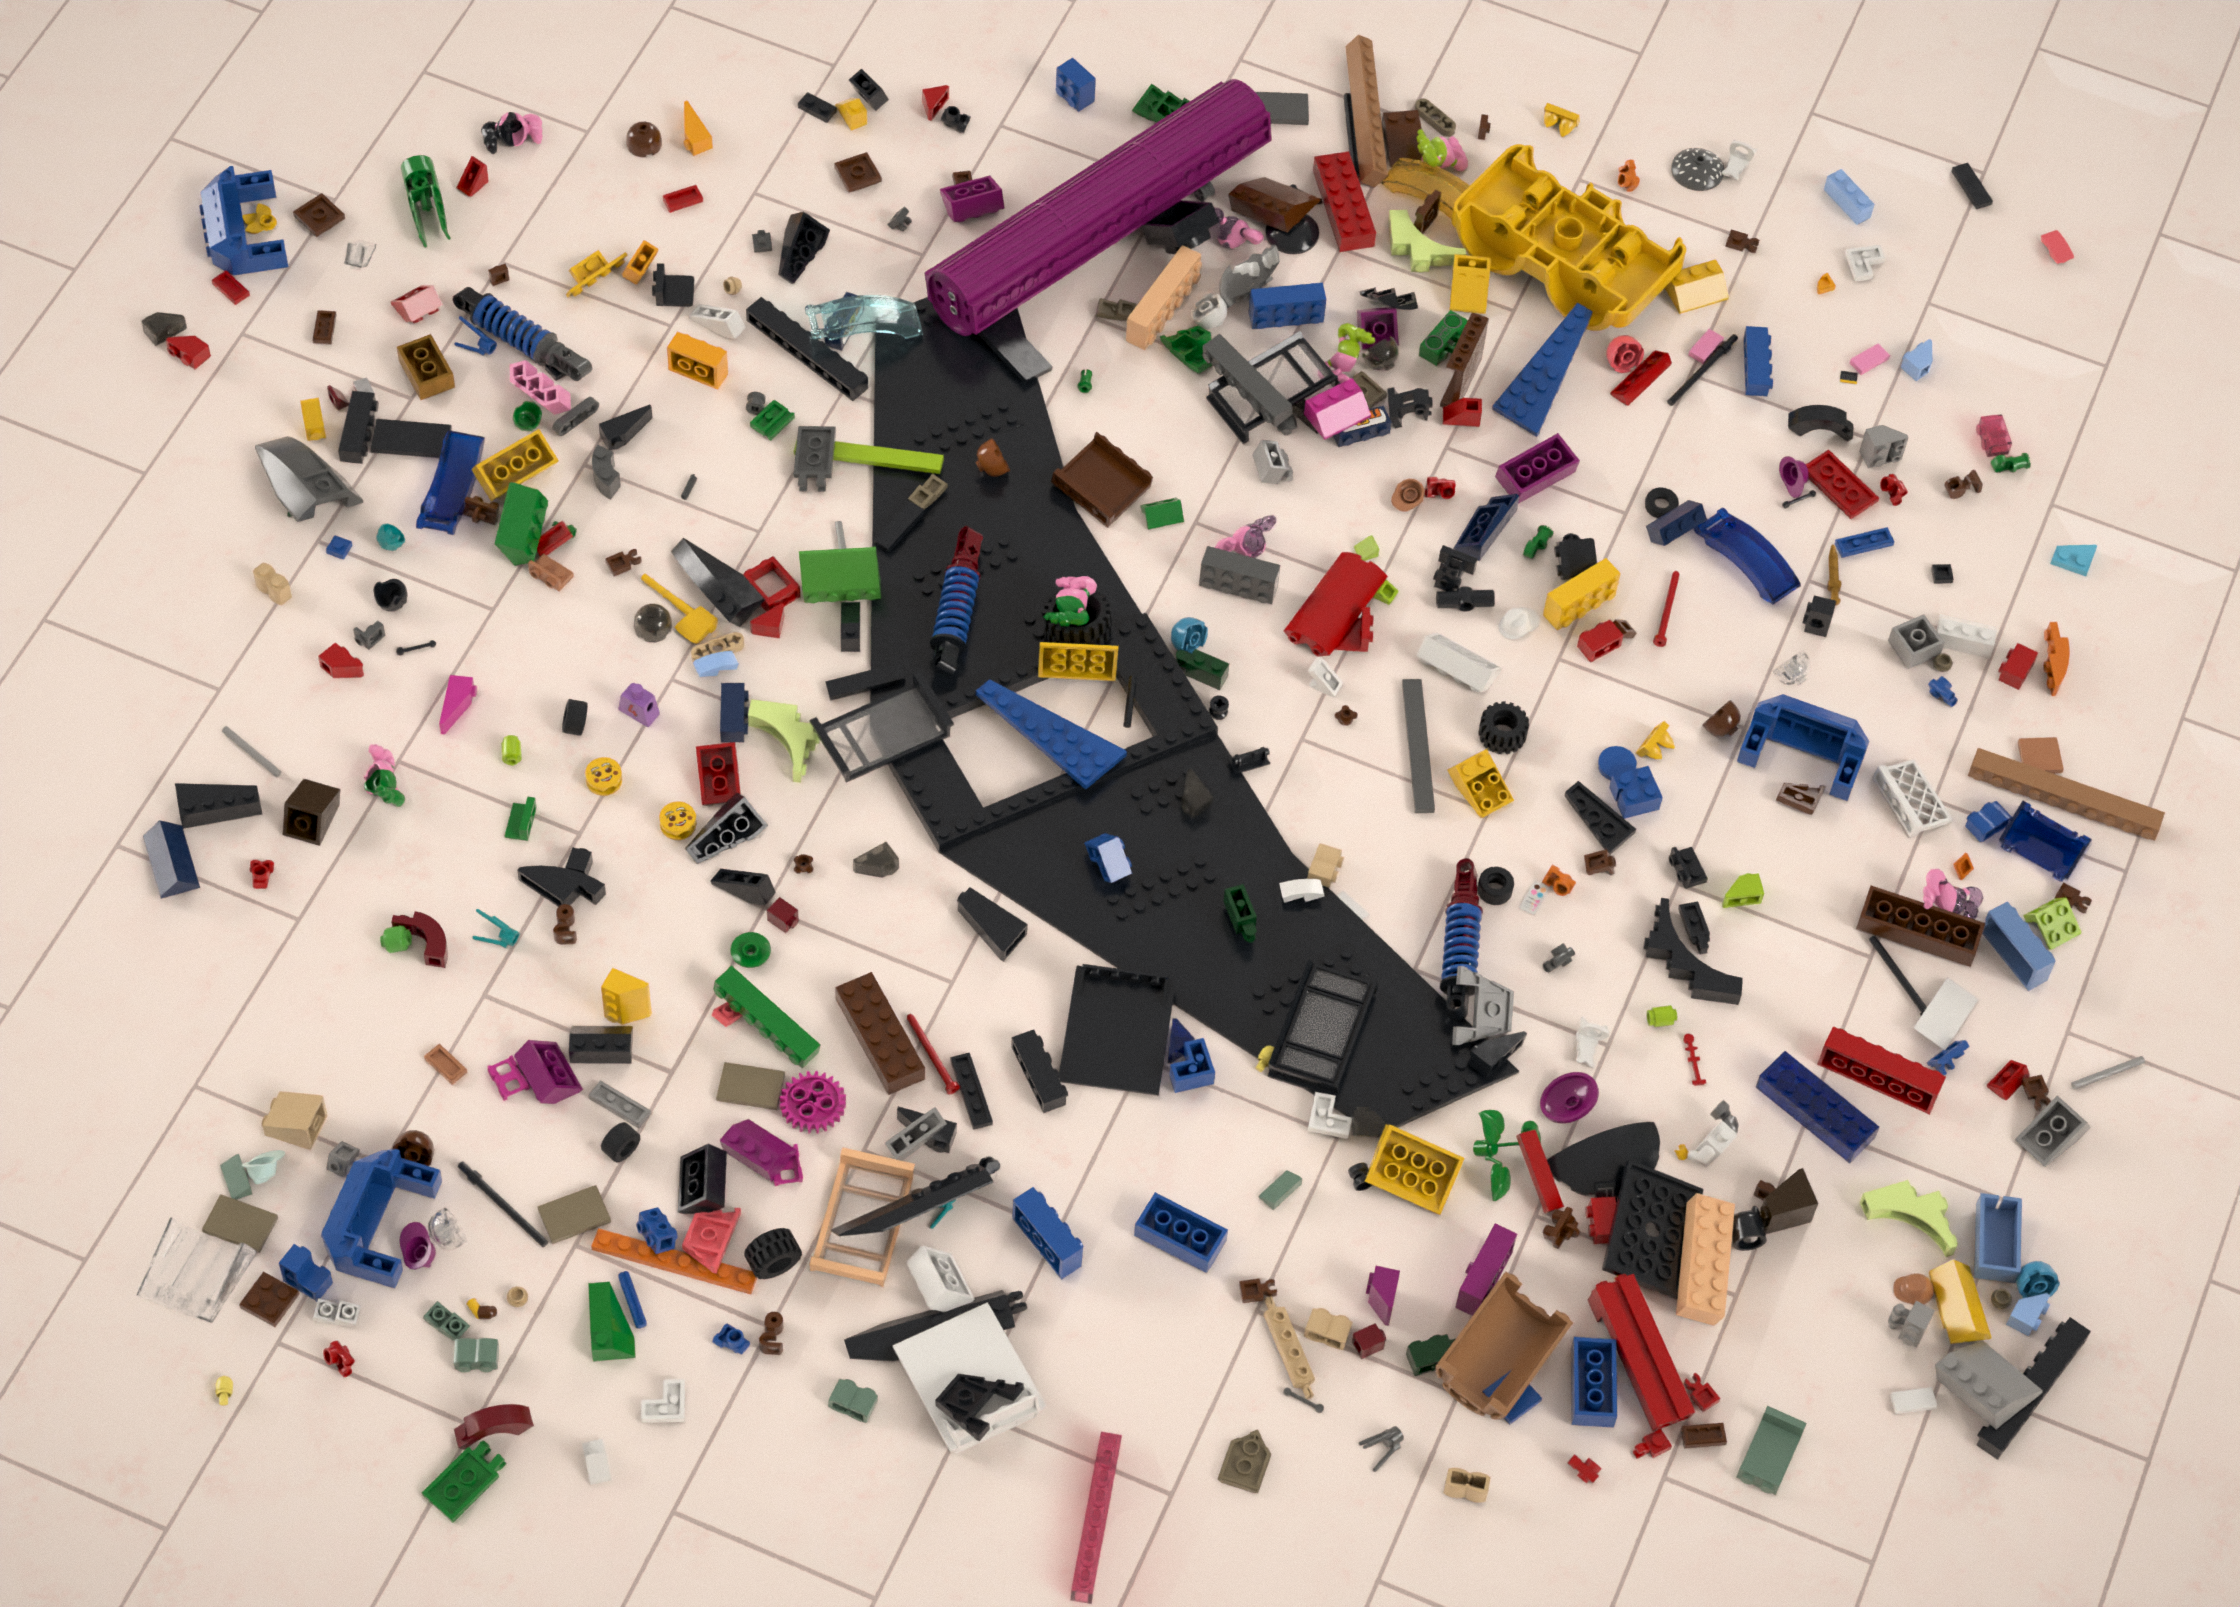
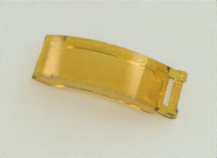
M1399 158L1388 171V176L1380 182L1392 193L1407 194L1423 201L1435 189L1442 192L1439 210L1451 220L1455 201L1470 186L1457 176L1438 166L1431 167L1426 162L1410 158Z

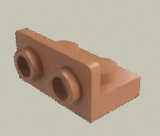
M545 554L536 562L532 560L528 562L529 573L533 578L540 579L549 588H554L559 592L574 577L572 571Z

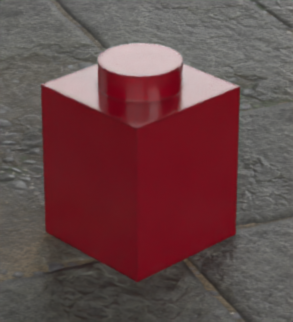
M779 897L767 909V921L787 933L790 928L793 929L799 922L798 909Z
M1376 1323L1354 1332L1352 1337V1344L1361 1359L1383 1350L1386 1341L1384 1331L1379 1329Z

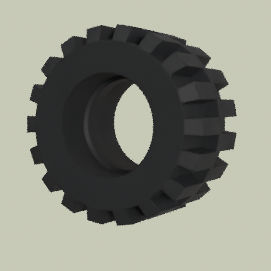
M1502 701L1501 704L1495 702L1493 706L1489 705L1482 713L1478 731L1480 741L1484 742L1483 746L1485 748L1489 747L1491 752L1497 751L1498 754H1502V752L1510 754L1511 751L1516 752L1518 748L1521 749L1526 741L1529 718L1524 710L1521 711L1520 706H1514L1512 702L1510 704H1506V701ZM1506 725L1512 730L1502 731L1495 726Z
M777 1228L755 1238L745 1249L744 1256L756 1278L769 1279L790 1270L801 1259L802 1251L790 1229Z

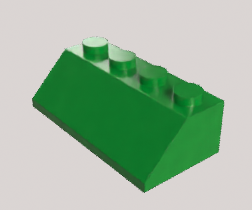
M511 482L509 483L494 544L514 566L527 564L530 560H535L549 501L539 490Z

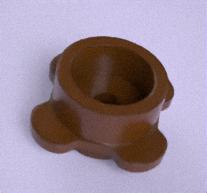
M1343 705L1342 709L1335 713V718L1338 719L1340 724L1345 726L1352 724L1353 719L1358 717V713L1349 709L1347 705Z
M806 854L796 856L794 858V872L797 874L801 872L812 873L814 870L812 867L813 857Z

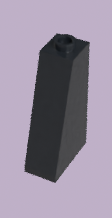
M971 887L959 895L957 899L958 912L997 957L1004 962L1027 935L1028 924Z

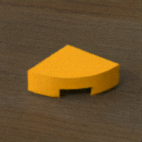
M1828 273L1822 275L1818 281V294L1835 290L1836 285Z

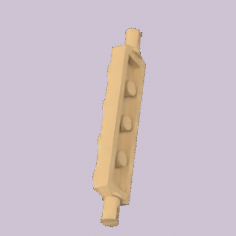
M1267 1297L1264 1301L1268 1310L1265 1311L1264 1318L1294 1388H1302L1305 1398L1310 1399L1314 1396L1310 1385L1314 1383L1315 1377L1285 1307H1276L1273 1297Z

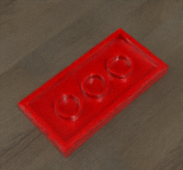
M1829 449L1806 464L1808 479L1850 519H1853L1878 502L1879 497Z

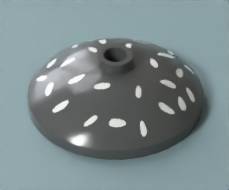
M1688 148L1682 150L1672 161L1671 172L1674 179L1680 185L1690 190L1706 191L1713 189L1721 183L1724 177L1722 171L1725 168L1722 160L1715 153L1707 149Z

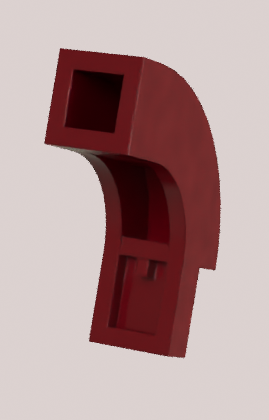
M417 911L414 912L413 918L406 915H393L392 927L404 926L407 930H410L411 935L419 936L427 943L424 952L425 965L446 968L448 947L445 933L440 924L429 915Z
M503 1404L484 1408L463 1418L464 1423L454 1429L458 1448L465 1450L486 1436L497 1433L520 1435L533 1427L534 1424L528 1406Z

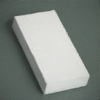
M1932 1387L1891 1392L1890 1394L1895 1415L1937 1408Z

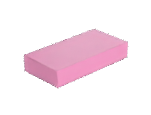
M1708 329L1692 347L1688 355L1704 364L1723 342L1724 337Z
M1878 343L1850 359V364L1862 375L1889 360L1890 355Z

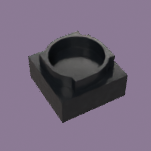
M1181 200L1142 225L1141 228L1147 244L1162 245L1166 253L1176 254L1182 245L1192 249L1212 238L1209 228L1219 223L1212 202Z

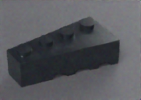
M175 783L179 815L183 829L263 815L257 785Z

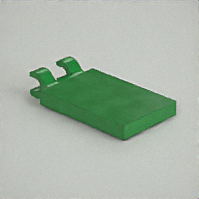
M484 1440L474 1450L467 1447L422 1492V1495L452 1523L499 1478L497 1471L506 1465L505 1459L500 1454H497L490 1463L484 1458L491 1452L490 1445Z

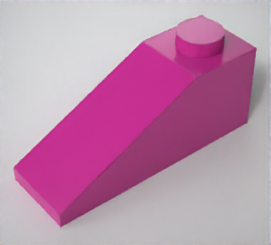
M450 675L439 722L441 734L445 735L471 705L472 698L476 697L477 685H474L473 677Z

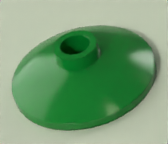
M746 932L733 940L730 952L732 959L738 965L745 968H755L768 960L771 946L763 935L756 932Z

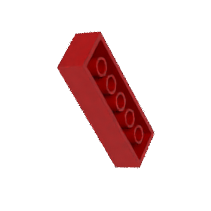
M1349 151L1314 156L1313 173L1339 252L1375 247L1376 230Z
M1834 1026L1823 1046L1817 1065L1929 1115L1946 1079V1076L1942 1075L1939 1071L1926 1068L1918 1062L1910 1061L1900 1054L1892 1053L1880 1045H1874L1862 1037H1856L1847 1033L1844 1029Z

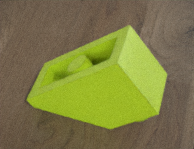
M1759 873L1740 875L1725 894L1722 907L1729 908L1761 904L1764 890Z

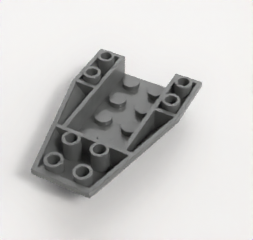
M286 436L255 445V450L277 499L297 522L314 518L317 505L338 499L347 508L363 503L364 500L347 480L301 441Z

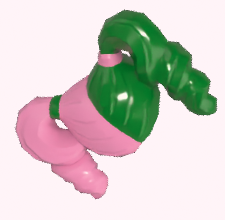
M1088 576L1056 579V585L1059 588H1064L1056 595V604L1060 612L1046 613L1044 618L1050 620L1051 623H1059L1060 626L1068 627L1070 624L1078 626L1086 624L1089 621V615L1085 611L1087 600L1096 591L1097 584L1095 580Z
M371 744L369 746V753H371L374 762L369 770H367V775L364 776L366 780L364 789L370 795H378L384 803H392L395 807H400L405 803V796L396 787L397 781L394 775L395 762L393 754L382 746Z

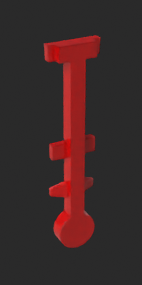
M1688 1033L1684 1036L1683 1041L1688 1044L1685 1050L1689 1051L1690 1057L1687 1059L1688 1062H1692L1696 1080L1692 1081V1085H1704L1707 1083L1706 1079L1701 1080L1697 1061H1700V1056L1695 1057L1694 1052L1698 1047L1693 1046L1694 1036Z

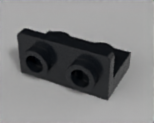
M1672 847L1669 863L1672 867L1674 866L1677 872V879L1680 883L1682 882L1684 888L1687 889L1707 883L1708 878L1693 848L1689 847L1678 851L1677 847Z

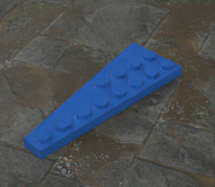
M1577 303L1493 404L1492 410L1537 437L1593 312Z
M990 679L976 690V696L1084 789L1090 787L1127 756V751Z

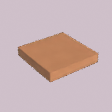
M2057 737L2020 738L2018 740L2022 763L2053 774L2063 773L2064 768Z

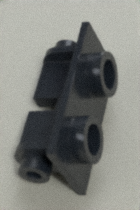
M1261 747L1244 754H1236L1228 758V761L1235 774L1270 765V761L1267 758L1270 751L1268 748Z

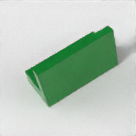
M1177 497L1140 505L1141 512L1146 517L1148 530L1185 522L1181 500Z
M527 797L526 804L513 803L504 835L505 838L529 840L537 809L535 797Z

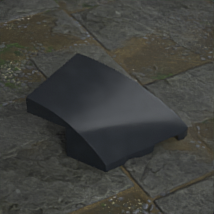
M1376 287L1359 291L1360 296L1401 310L1418 309L1415 292L1397 296L1395 288L1377 292Z

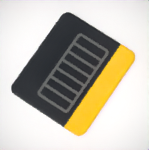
M1841 371L1840 382L1857 384L1858 373Z

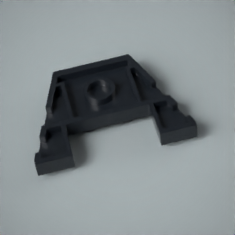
M957 1374L935 1399V1405L973 1438L980 1441L990 1430V1423L976 1418V1414L994 1394L1014 1401L1024 1390V1383L1016 1382L1014 1385L1007 1384L1005 1380L1001 1379L993 1382L986 1381L985 1377Z

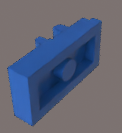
M1966 1040L1955 1041L1946 1050H1942L1926 1063L1928 1066L1935 1067L1942 1075H1946L1945 1065L1948 1070H1953L1955 1065L1951 1059L1963 1056L1965 1054L1964 1051L1970 1046Z

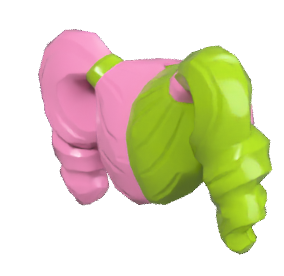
M1422 129L1418 130L1417 134L1419 135L1416 139L1419 143V152L1422 154L1421 160L1429 170L1452 166L1457 171H1464L1468 167L1465 152L1455 137L1451 136L1448 140L1444 137H1435L1430 141Z
M1350 323L1342 324L1338 328L1339 345L1337 352L1331 359L1325 362L1329 368L1333 367L1335 369L1331 371L1335 376H1338L1340 383L1350 379L1345 374H1342V372H1350L1359 358L1360 345L1358 342L1364 344H1373L1375 342V338L1372 337L1371 333L1357 328ZM1318 370V376H1319V378H1320V379H1323L1324 376H1323L1322 373Z

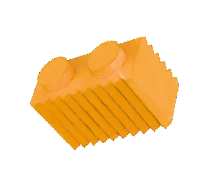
M643 240L623 271L622 276L632 283L638 284L657 255L658 248Z

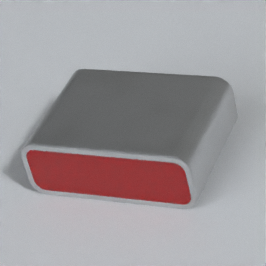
M367 377L353 381L356 391L374 393Z

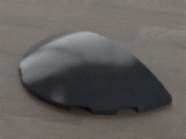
M1654 1122L1623 1125L1583 1139L1548 1158L1547 1162L1553 1177L1558 1182L1562 1181L1570 1186L1571 1190L1584 1196L1587 1194L1595 1195L1594 1182L1615 1180L1618 1197L1625 1165L1629 1159L1650 1168H1656L1659 1159L1660 1137Z

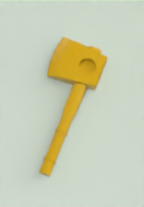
M646 573L642 575V581L687 615L674 627L683 637L698 644L709 633L715 631L718 620L702 606L694 610L683 600L656 582L654 578H651Z

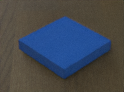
M1511 1370L1482 1392L1489 1398ZM1529 1384L1504 1419L1509 1425L1539 1404L1542 1401V1397Z

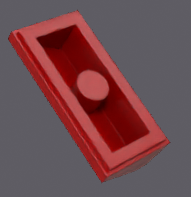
M2010 1060L1987 1084V1087L2003 1100H2008L2022 1085V1080L2030 1076L2027 1065Z

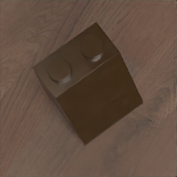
M303 779L284 803L282 835L320 846L340 805L341 789Z
M1803 1168L1797 1170L1764 1198L1760 1208V1215L1765 1234L1812 1222L1819 1203Z

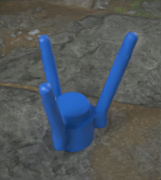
M459 316V319L481 338L477 343L479 349L457 342L454 345L477 352L482 356L485 353L492 354L497 347V342L489 338L477 327H474L462 316Z

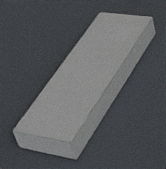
M601 1080L588 1095L590 1100L638 1129L651 1114V1110Z

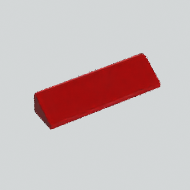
M1654 350L1610 392L1611 396L1624 405L1629 406L1671 366L1672 361L1669 353Z
M1536 1130L1518 1134L1516 1138L1544 1213L1563 1208V1202Z

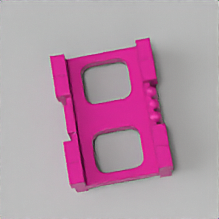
M512 1055L497 1064L487 1066V1071L492 1081L496 1083L503 1101L517 1092L530 1089ZM503 1064H508L511 1071L504 1075H499L496 1068ZM516 1079L520 1087L513 1091H508L505 1084Z
M793 1144V1148L797 1152L781 1170L792 1169L795 1177L782 1180L780 1172L774 1177L775 1186L803 1182L798 1144Z

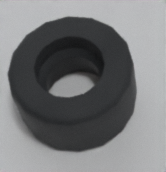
M568 699L563 716V733L582 735L587 717V702Z
M1498 866L1489 867L1480 875L1477 886L1478 895L1487 904L1502 905L1512 896L1514 878L1505 868ZM1499 883L1503 888L1494 889L1489 884Z
M619 1123L605 1135L601 1143V1150L614 1162H622L638 1147L641 1140L640 1134L628 1123Z

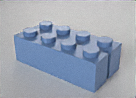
M2007 901L1988 911L1982 934L2025 988L2030 991L2048 981L2056 960L2053 954L2043 946L2041 939L2031 931L2028 923L2023 921L2018 915L2016 908L2012 907Z
M1981 1193L1976 1203L1974 1278L2016 1283V1278L2021 1273L2022 1198L2003 1196L1998 1209H1995L1999 1201V1195Z

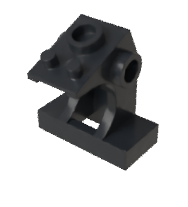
M1394 387L1387 389L1389 416L1395 429L1402 427L1403 416L1415 412L1416 415H1423L1425 421H1428V416L1432 415V411H1429V408L1433 406L1432 397H1429L1428 389L1416 388L1402 393H1397ZM1414 400V402L1404 404L1407 401Z
M1443 545L1438 560L1441 562L1440 568L1436 570L1433 580H1435L1434 587L1444 591L1458 589L1464 572L1471 575L1474 574L1478 559Z

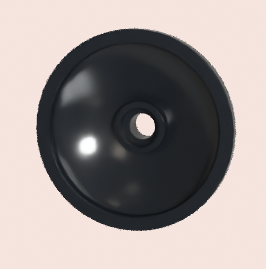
M1306 214L1288 232L1266 225L1265 235L1269 244L1276 245L1278 251L1286 254H1301L1311 250L1316 245L1319 239V227L1316 221Z

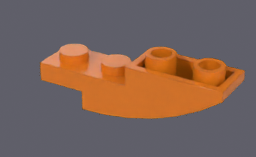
M2050 622L2047 630L2044 631V639L2048 641V658L2044 661L2043 669L2048 677L2047 688L2050 689L2052 696H2056L2067 672L2070 648L2068 637H2060L2058 623Z

